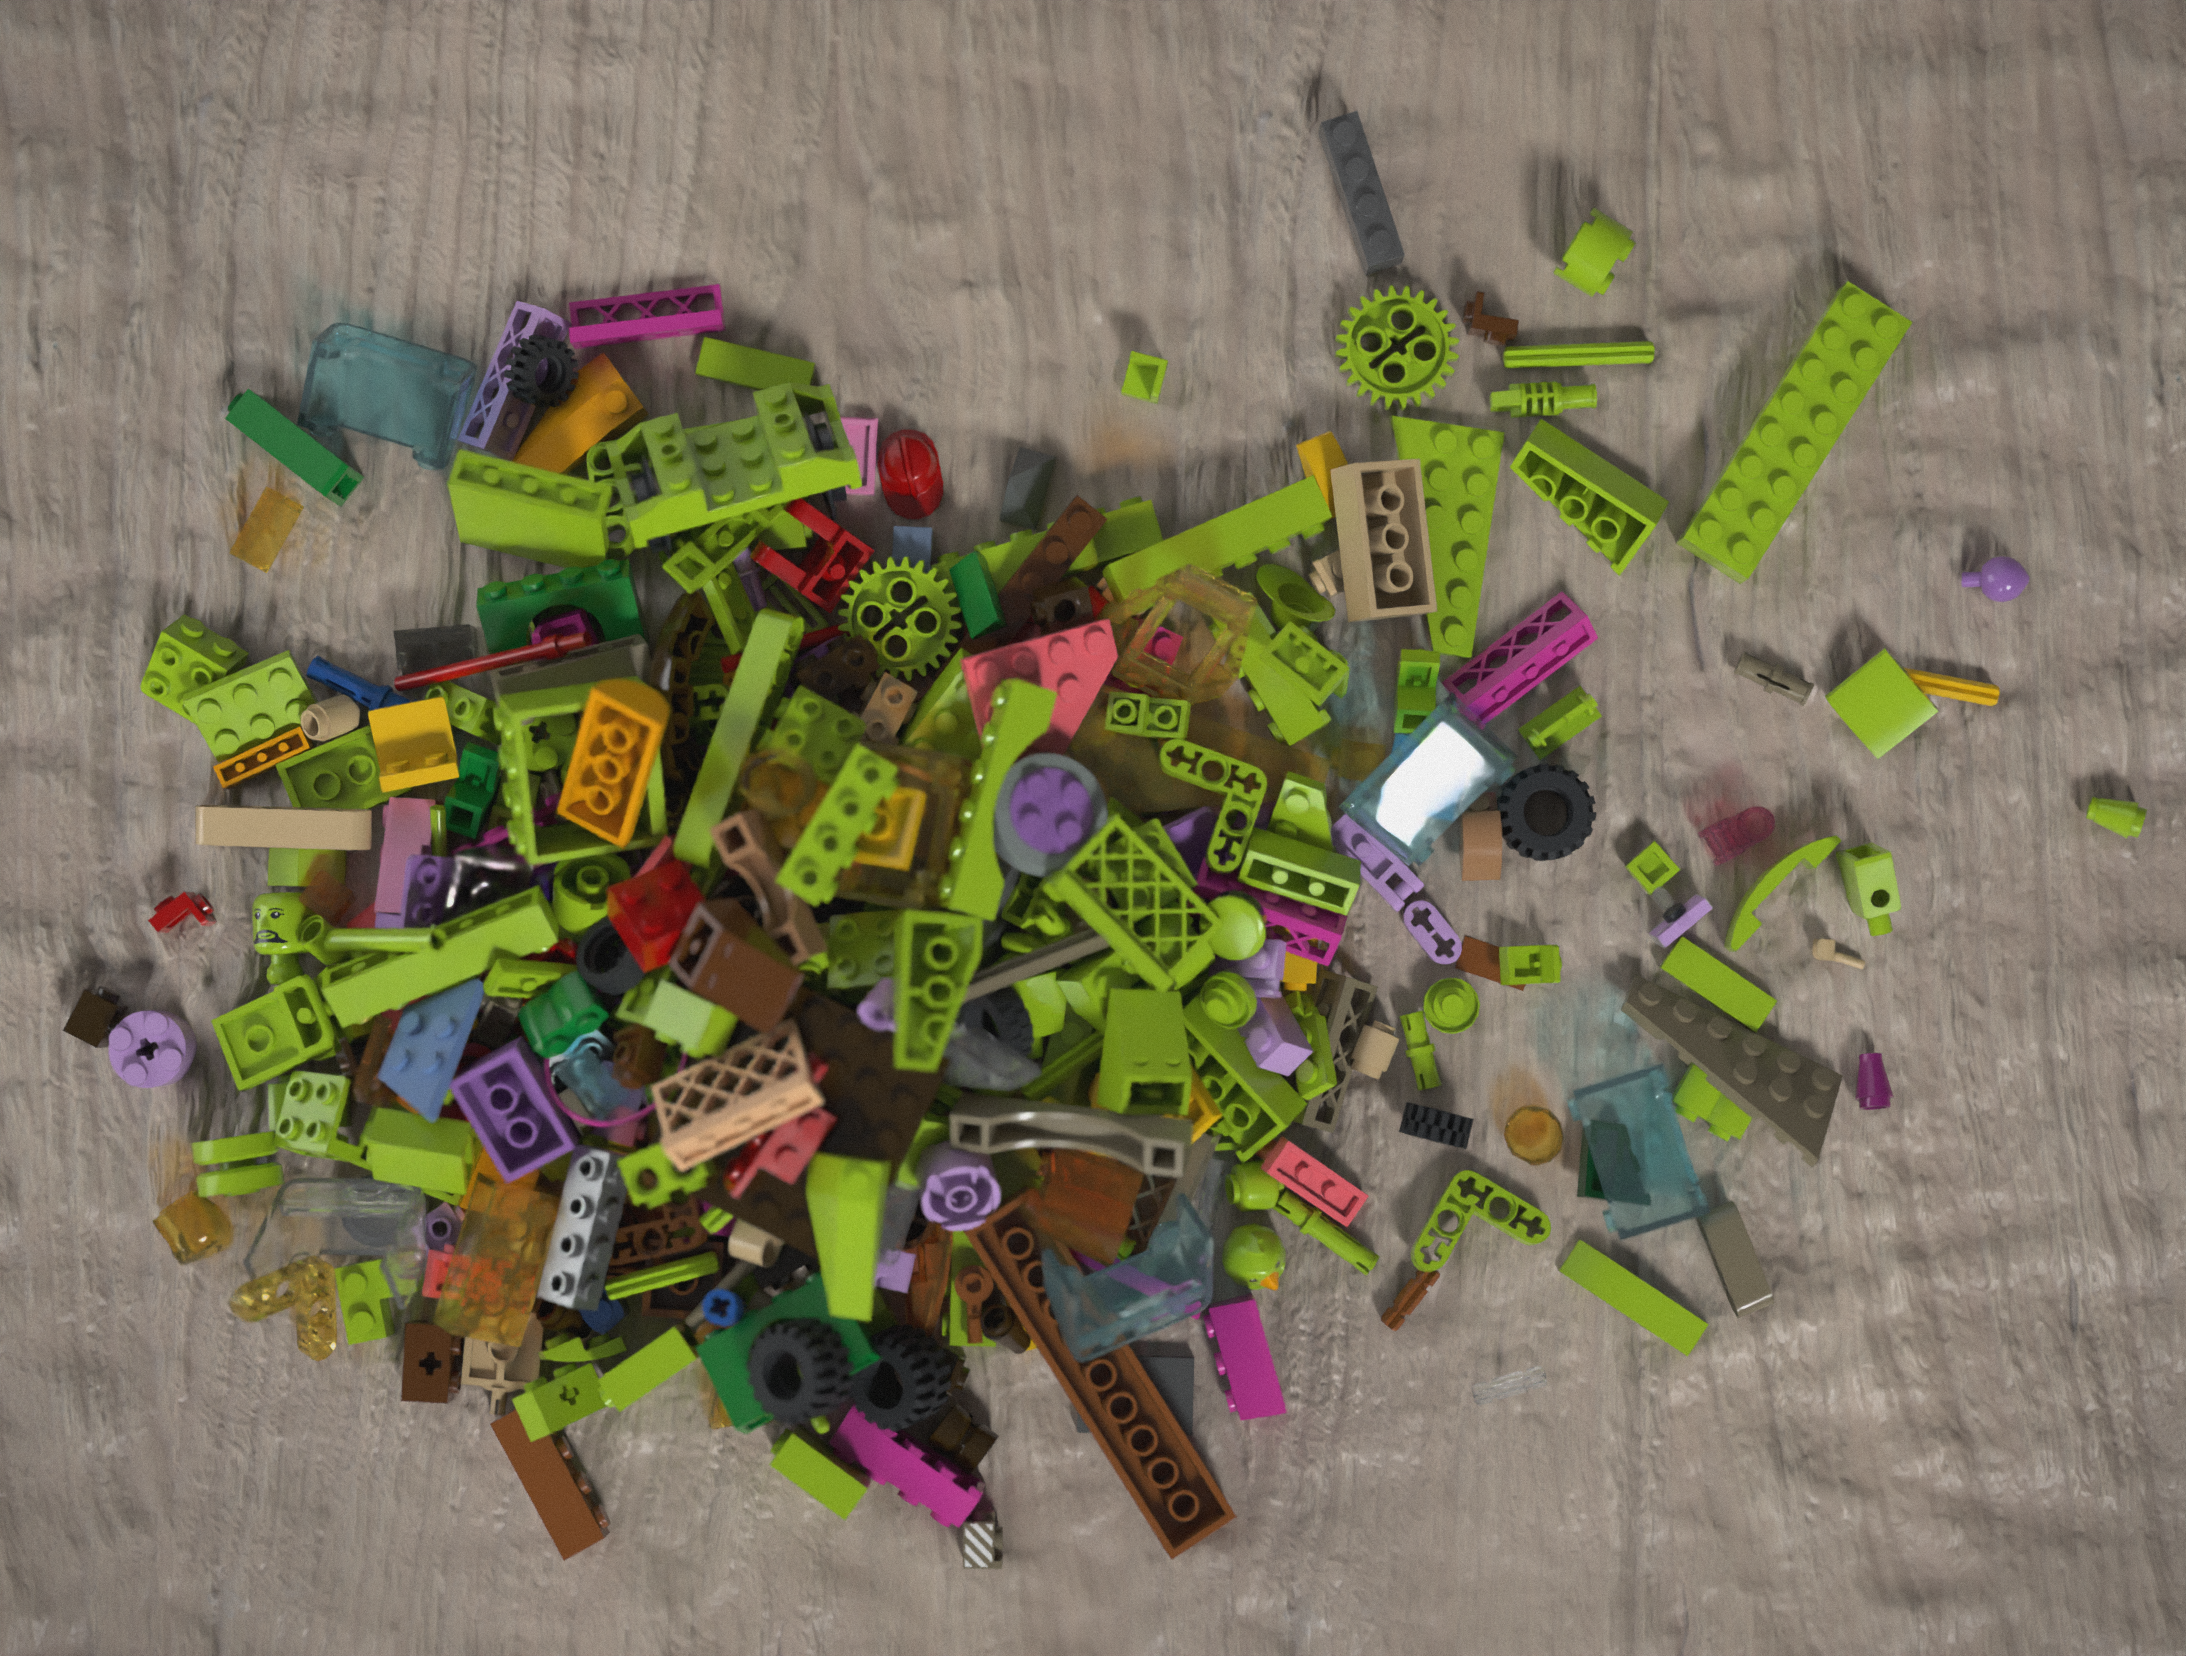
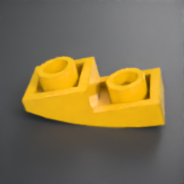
M1328 431L1301 442L1296 447L1305 477L1308 478L1314 475L1333 516L1332 518H1334L1336 514L1330 470L1348 465L1335 436L1332 432Z

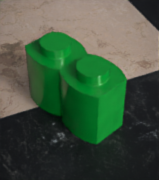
M577 970L558 980L548 992L527 1002L517 1015L532 1049L548 1059L565 1053L579 1036L596 1031L607 1019L609 1013L598 989L587 982Z

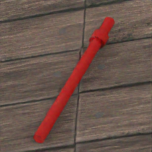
M587 631L565 637L562 634L545 637L540 643L398 676L394 679V686L397 691L401 692L544 657L549 660L565 657L569 651L590 647L592 638Z

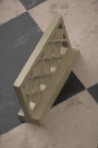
M1153 1114L1154 1116H1162V1114ZM1209 1128L1192 1144V1156L1183 1177L1173 1176L1170 1183L1158 1187L1154 1174L1146 1173L1152 1190L1133 1196L1126 1174L1138 1169L1132 1167L1124 1170L1120 1160L1113 1157L1106 1158L1084 1209L1093 1215L1104 1211L1106 1219L1109 1220L1108 1225L1121 1233L1138 1228L1143 1243L1138 1256L1130 1253L1125 1260L1138 1267L1137 1271L1149 1277L1160 1273L1222 1134ZM1115 1165L1118 1173L1110 1175ZM1119 1177L1127 1199L1109 1205L1104 1187L1108 1180ZM1167 1189L1164 1198L1162 1199L1160 1191ZM1153 1194L1158 1211L1155 1218L1143 1222L1135 1200ZM1100 1200L1102 1208L1095 1210L1096 1205ZM1129 1203L1136 1224L1118 1230L1111 1208ZM1152 1223L1147 1233L1144 1226ZM1074 1230L1073 1235L1084 1241L1087 1240L1086 1237ZM1094 1244V1246H1096V1247H1098V1248L1104 1250L1103 1248H1101V1247H1099L1098 1245Z

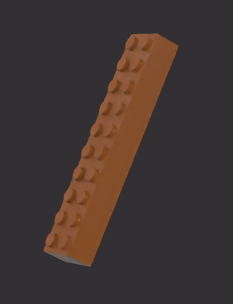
M1024 1186L999 1202L995 1211L992 1208L985 1216L986 1221L972 1229L963 1230L1171 1560L1237 1517L1032 1191L1027 1186Z

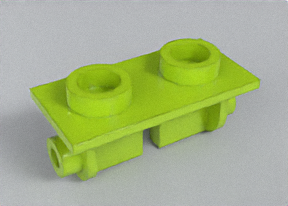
M1579 685L1520 727L1518 731L1538 759L1541 760L1598 720L1602 715L1597 710L1598 704L1592 695L1586 694Z

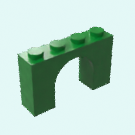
M608 559L595 566L585 568L573 566L565 568L559 573L549 575L531 574L525 576L522 580L507 583L494 581L486 584L484 587L477 588L476 608L490 654L531 645L532 639L528 627L532 619L542 610L561 604L575 605L593 614L602 626L606 642L640 634L648 643L650 653L649 635L629 559L621 561Z
M822 1271L809 1276L805 1280L806 1285L794 1292L792 1289L777 1294L772 1298V1304L760 1311L759 1309H752L745 1312L741 1320L738 1321L739 1323L727 1330L719 1328L710 1332L704 1337L705 1342L695 1347L736 1431L747 1435L773 1420V1414H766L761 1409L762 1403L755 1401L753 1397L755 1391L753 1386L749 1387L747 1378H750V1371L746 1370L747 1361L752 1358L748 1354L750 1347L756 1345L755 1338L760 1333H764L765 1329L804 1317H816L821 1319V1323H830L833 1325V1332L839 1331L843 1336L842 1343L844 1347L848 1346L851 1354L848 1355L849 1362H853L854 1371L850 1372V1376L882 1358L863 1320L832 1316L830 1314Z

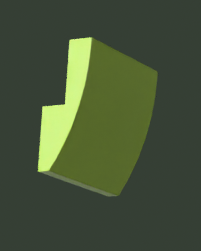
M1886 648L1825 696L1833 709L1877 759L1938 712L1936 705L1915 684L1909 673Z

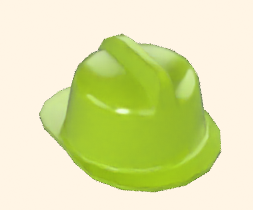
M1266 564L1257 570L1256 578L1259 586L1272 599L1271 619L1280 629H1283L1291 621L1298 628L1304 626L1314 633L1322 621H1328L1334 617L1336 610L1333 604L1318 594L1296 572L1276 564Z

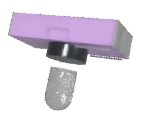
M1661 886L1655 887L1652 891V897L1663 911H1667L1663 914L1664 920L1653 928L1648 935L1657 945L1666 948L1713 909V907L1705 897L1695 894L1683 905L1682 903L1673 905L1675 901L1666 889Z

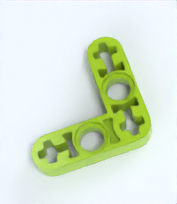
M1182 739L1169 740L1158 753V764L1162 771L1172 777L1225 796L1206 849L1205 861L1209 869L1216 874L1224 875L1231 873L1238 867L1244 855L1267 788L1266 775L1262 770L1253 765ZM1175 748L1182 750L1181 757L1189 761L1194 759L1195 754L1201 756L1195 765L1194 775L1188 773L1192 766L1188 763L1180 762L1177 767L1172 766L1171 758L1166 756V752L1172 753ZM1207 761L1219 763L1223 770L1221 779L1217 781L1206 779L1202 773L1203 764ZM1231 768H1234L1237 772L1233 777L1244 780L1248 775L1254 777L1253 784L1258 786V789H1252L1247 794L1243 792L1244 785L1242 783L1232 781L1230 788L1224 786L1230 776ZM1239 810L1246 816L1245 828L1238 831L1229 828L1225 820L1226 814L1229 811ZM1220 832L1228 838L1241 839L1240 844L1236 841L1231 843L1228 855L1233 857V861H1227L1224 866L1218 864L1219 857L1214 855V851H1220L1226 841V837H1219Z
M1463 1170L1449 1180L1412 1246L1410 1252L1411 1261L1418 1270L1423 1272H1433L1441 1268L1448 1260L1473 1214L1528 1246L1537 1245L1548 1238L1551 1232V1222L1542 1211L1477 1172ZM1470 1179L1472 1181L1471 1189L1479 1194L1484 1193L1485 1188L1490 1191L1482 1200L1480 1208L1475 1205L1480 1198L1473 1194H1468L1465 1197L1460 1195L1461 1188L1457 1185L1458 1181L1463 1183ZM1495 1197L1503 1198L1509 1205L1508 1215L1503 1219L1494 1217L1489 1210L1490 1201ZM1518 1208L1523 1210L1518 1216L1526 1222L1532 1221L1534 1218L1538 1220L1537 1228L1541 1230L1540 1234L1536 1233L1529 1237L1526 1235L1528 1228L1520 1222L1514 1223L1513 1228L1508 1225L1515 1218ZM1444 1210L1453 1212L1458 1219L1457 1228L1453 1232L1443 1231L1438 1225V1216ZM1431 1230L1437 1237L1446 1239L1449 1242L1447 1246L1443 1241L1439 1242L1434 1250L1438 1260H1432L1426 1264L1423 1262L1424 1254L1420 1252L1421 1247L1426 1249L1432 1245L1435 1237L1428 1235Z

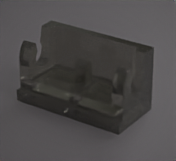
M471 624L393 631L398 670L402 671V675L479 657L477 629Z

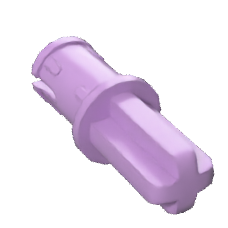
M749 546L733 561V564L754 611H758L767 606V601L758 575V571L761 568L760 566L757 567L755 560L750 557L752 552Z

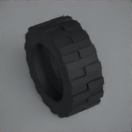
M1007 985L961 1003L955 1018L957 1020L958 1032H960L964 1046L966 1045L971 1056L975 1057L979 1064L985 1065L990 1070L995 1068L999 1070L1025 1058L1031 1052V1046L1034 1043L1033 1023H1031L1030 1013L1026 1009L1024 1001L1017 995L1016 990L1012 986L1009 987ZM990 1015L992 1016L997 1025L999 1034L996 1032L991 1022Z

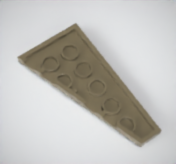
M1635 975L1629 984L1621 1011L1656 1040L1665 1039L1680 1052L1677 1056L1688 1066L1691 1062L1698 1066L1708 1075L1705 1079L1752 1119L1761 1118L1776 1131L1773 1135L1784 1145L1789 1141L1804 1154L1802 1160L1813 1168L1820 1158L1843 1075Z

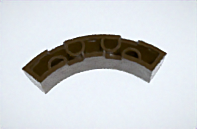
M699 591L691 594L688 592L683 593L668 613L655 646L649 677V687L658 692L665 699L669 707V715L659 745L662 779L671 797L678 793H686L688 797H691L703 765L698 743L691 741L688 718L693 716L694 687L688 684L692 661L698 660L704 641L716 619Z

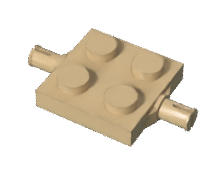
M501 1282L500 1305L493 1307L469 1306L467 1311L461 1384L481 1386L492 1391L489 1414L506 1415L507 1392L517 1389L524 1390L523 1385L540 1378L542 1371V1360H540L537 1352L544 1350L545 1328L542 1327L540 1321L536 1318V1311H526L515 1306L518 1283Z

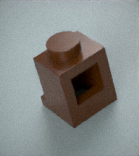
M640 1023L614 1032L613 1040L619 1042L613 1054L614 1066L611 1078L619 1081L622 1087L631 1090H638L659 1081L668 1044L655 1038L656 1032Z

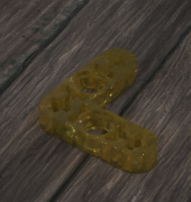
M312 1255L244 1283L233 1292L230 1299V1310L248 1323L258 1322L296 1305L297 1346L303 1354L312 1360L321 1361L326 1359L336 1347L335 1271L330 1263L319 1256ZM285 1281H289L286 1292L277 1297V1290L280 1285ZM322 1300L320 1310L310 1317V1311L314 1304Z

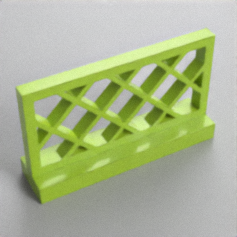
M1115 814L1060 871L1054 872L1046 880L1153 989L1165 993L1174 983L1172 980L1174 976L1224 925L1198 896ZM1115 828L1125 836V854H1105V838ZM1133 845H1134L1141 853H1133ZM1098 847V854H1091ZM1147 858L1152 863V881H1133V859ZM1098 859V882H1083L1074 871L1084 860ZM1105 859H1125V881L1105 882ZM1160 872H1161L1168 880H1161V881H1159ZM1174 885L1179 891V908H1159V886ZM1133 886H1152V908L1133 909ZM1089 887H1098V896ZM1105 887H1125V909H1110L1105 904ZM1186 899H1187L1194 907H1188V908H1186ZM1179 913V935L1159 936V914ZM1186 913H1201L1210 922L1199 935H1186ZM1125 914V923L1117 915ZM1133 914H1152V936H1137L1133 932ZM1194 940V941L1186 948V941ZM1159 941H1179V957L1169 967L1159 958ZM1144 942H1152V950Z

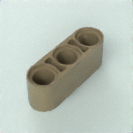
M1731 1200L1696 1214L1701 1234L1736 1317L1740 1318L1773 1305V1295L1735 1203Z

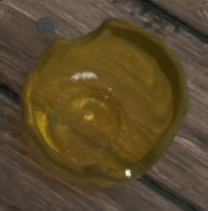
M1525 1104L1516 1108L1506 1119L1503 1134L1511 1154L1532 1166L1551 1162L1561 1151L1564 1138L1562 1125L1557 1116L1551 1110L1537 1104Z

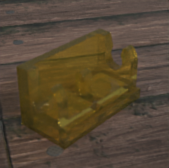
M266 486L229 553L268 573L304 506Z

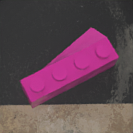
M855 1402L829 1444L835 1447L833 1453L849 1464H852L855 1460L866 1467L865 1474L875 1482L885 1485L888 1481L900 1489L897 1493L898 1496L911 1505L917 1506L919 1502L932 1510L930 1516L940 1524L950 1527L952 1523L960 1527L983 1495L985 1482L972 1474L967 1475L953 1464L951 1460L903 1429L898 1431H891L890 1428L882 1430L877 1428L876 1422L870 1424L865 1420L863 1411L859 1413L854 1406L857 1403Z

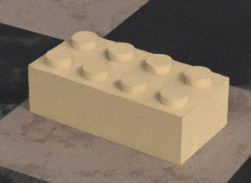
M1420 459L1352 463L1331 469L1348 622L1411 617L1437 612Z

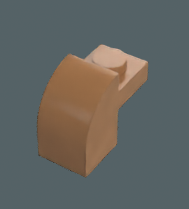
M1461 793L1457 812L1460 829L1458 853L1462 881L1500 880L1502 826L1501 814L1497 808L1496 793Z

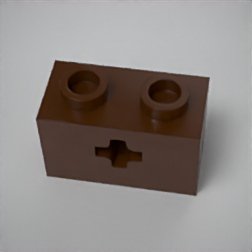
M411 1320L405 1323L401 1401L449 1403L454 1399V1394L460 1393L462 1374L461 1371L456 1370V1356L462 1355L464 1334L463 1332H458V1322ZM433 1352H435V1359L442 1362V1365L435 1368L434 1371L432 1364L426 1363V1358L433 1355Z

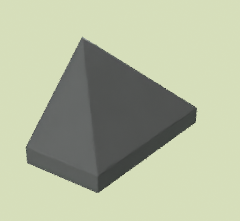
M1022 447L1019 448L1008 479L1000 521L1036 531L1057 457Z

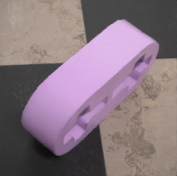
M1424 900L1408 904L1402 915L1403 924L1428 957L1441 965L1455 962L1461 955L1462 943L1438 910L1431 903ZM1414 908H1417L1419 911L1425 909L1429 911L1430 914L1426 920L1433 928L1430 932H1427L1421 924L1416 926L1411 924L1410 921L1414 918L1411 911ZM1437 933L1443 941L1449 939L1453 941L1454 944L1450 947L1453 954L1450 957H1447L1445 954L1439 956L1435 954L1434 951L1438 948V945L1431 937L1432 935Z

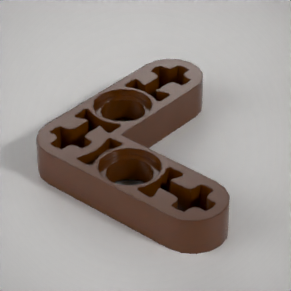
M672 1191L669 1192L672 1200L662 1203L665 1218L617 1228L614 1243L616 1241L624 1242L633 1239L634 1247L613 1251L609 1264L620 1265L681 1252L702 1245L708 1236V1230L700 1221L701 1216L705 1214L703 1201L689 1194L687 1201L684 1204H680L673 1199ZM686 1226L695 1228L694 1235L673 1239L671 1231L679 1230ZM649 1228L657 1230L661 1235V1245L657 1250H653L646 1245L645 1233Z

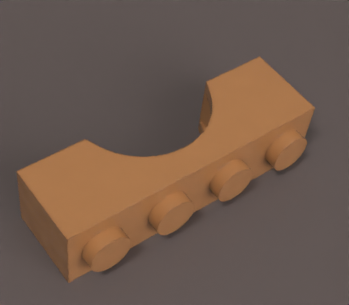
M759 807L741 812L710 828L709 831L725 865L738 871L753 889L762 910L763 931L797 966L829 950L806 901L775 883L787 861L762 808Z

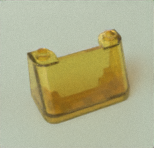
M859 740V745L899 768L894 776L901 780L898 787L921 790L927 796L909 870L854 861L849 869L841 865L834 877V880L840 884L833 896L916 911L945 914L949 909L939 907L941 898L938 897V887L942 877L945 874L948 875L952 861L948 857L949 848L954 837L959 836L962 821L959 820V813L966 798L969 799L973 783L970 782V774L973 763L969 759L946 753Z

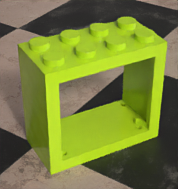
M638 676L617 678L646 685ZM602 681L498 695L500 707L494 708V721L497 731H502L504 745L498 746L500 766L502 769H506L508 783H504L502 789L506 807H511L513 818L512 821H507L508 838L510 844H515L517 854H522L529 865L656 846L665 834L668 835L667 820L664 814L666 810L659 748L632 839L624 849L575 822L547 826L533 825L521 721L528 720L531 717L586 710L591 689Z

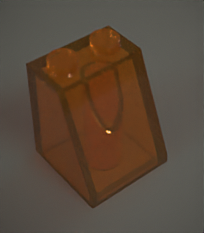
M1054 1147L1052 1154L1043 1153L1036 1175L1044 1178L1040 1189L1032 1187L1025 1210L1032 1212L1028 1225L1103 1266L1112 1268L1123 1242L1145 1173L1133 1167L1079 1149Z

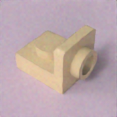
M1340 549L1312 562L1310 567L1313 572L1308 574L1318 594L1325 592L1329 600L1344 591Z

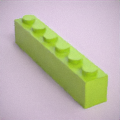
M1314 475L1115 561L1107 565L1102 574L1120 613L1132 609L1135 615L1155 606L1153 599L1164 594L1167 595L1168 599L1175 598L1189 591L1187 585L1200 579L1202 584H1206L1223 576L1224 574L1221 570L1234 564L1236 569H1240L1257 561L1258 559L1255 554L1266 549L1269 550L1270 554L1277 553L1291 546L1289 540L1301 534L1304 540L1325 531L1323 524L1333 516Z
M1141 496L1133 497L1120 502V509L1107 513L1105 507L1097 508L1096 510L1105 516L1107 521L1061 578L1111 564L1164 541L1151 499L1142 501ZM1051 522L1046 525L1048 530L1054 522ZM1032 529L1010 535L1011 541L1004 544L996 545L995 540L973 547L974 552L978 551L985 556L997 594L1047 531L1033 534ZM958 551L937 557L938 563L931 565L932 569L935 567L939 568L935 578L938 582L947 578L951 580L944 589L946 593L956 592L949 569L967 556H960ZM958 597L950 601L951 606L961 607Z
M534 887L437 926L446 935V945L439 952H432L429 955L418 951L371 952L324 971L321 991L342 1028L353 1023L363 1024L371 1020L376 1014L388 1009H401L411 1000L421 996L436 995L443 991L446 986L461 980L464 982L471 981L481 975L482 972L493 968L497 959L517 960L519 957L529 953H541L551 948L554 943L558 942L559 923L540 887Z

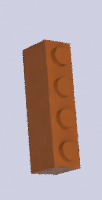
M516 1409L490 1424L563 1560L603 1540L610 1533L607 1526L611 1525L610 1519L601 1504L595 1506L589 1494L592 1491L590 1481L582 1470L577 1472L570 1459L574 1457V1453L564 1436L559 1438L557 1433L553 1432L531 1442Z

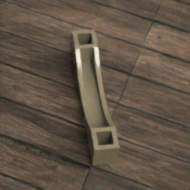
M962 1093L950 1114V1149L990 1154L1026 1147L1074 1148L1116 1158L1132 1165L1143 1173L1183 1177L1192 1156L1193 1120L1146 1114H1119L1112 1110Z

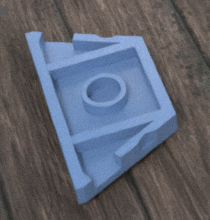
M473 979L405 1007L379 1071L378 1078L430 1121L436 1122L485 994L483 983L479 979Z

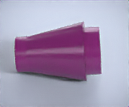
M1882 1053L1859 1055L1855 1100L1859 1101L1860 1110L1890 1108V1098L1894 1096L1883 1064Z

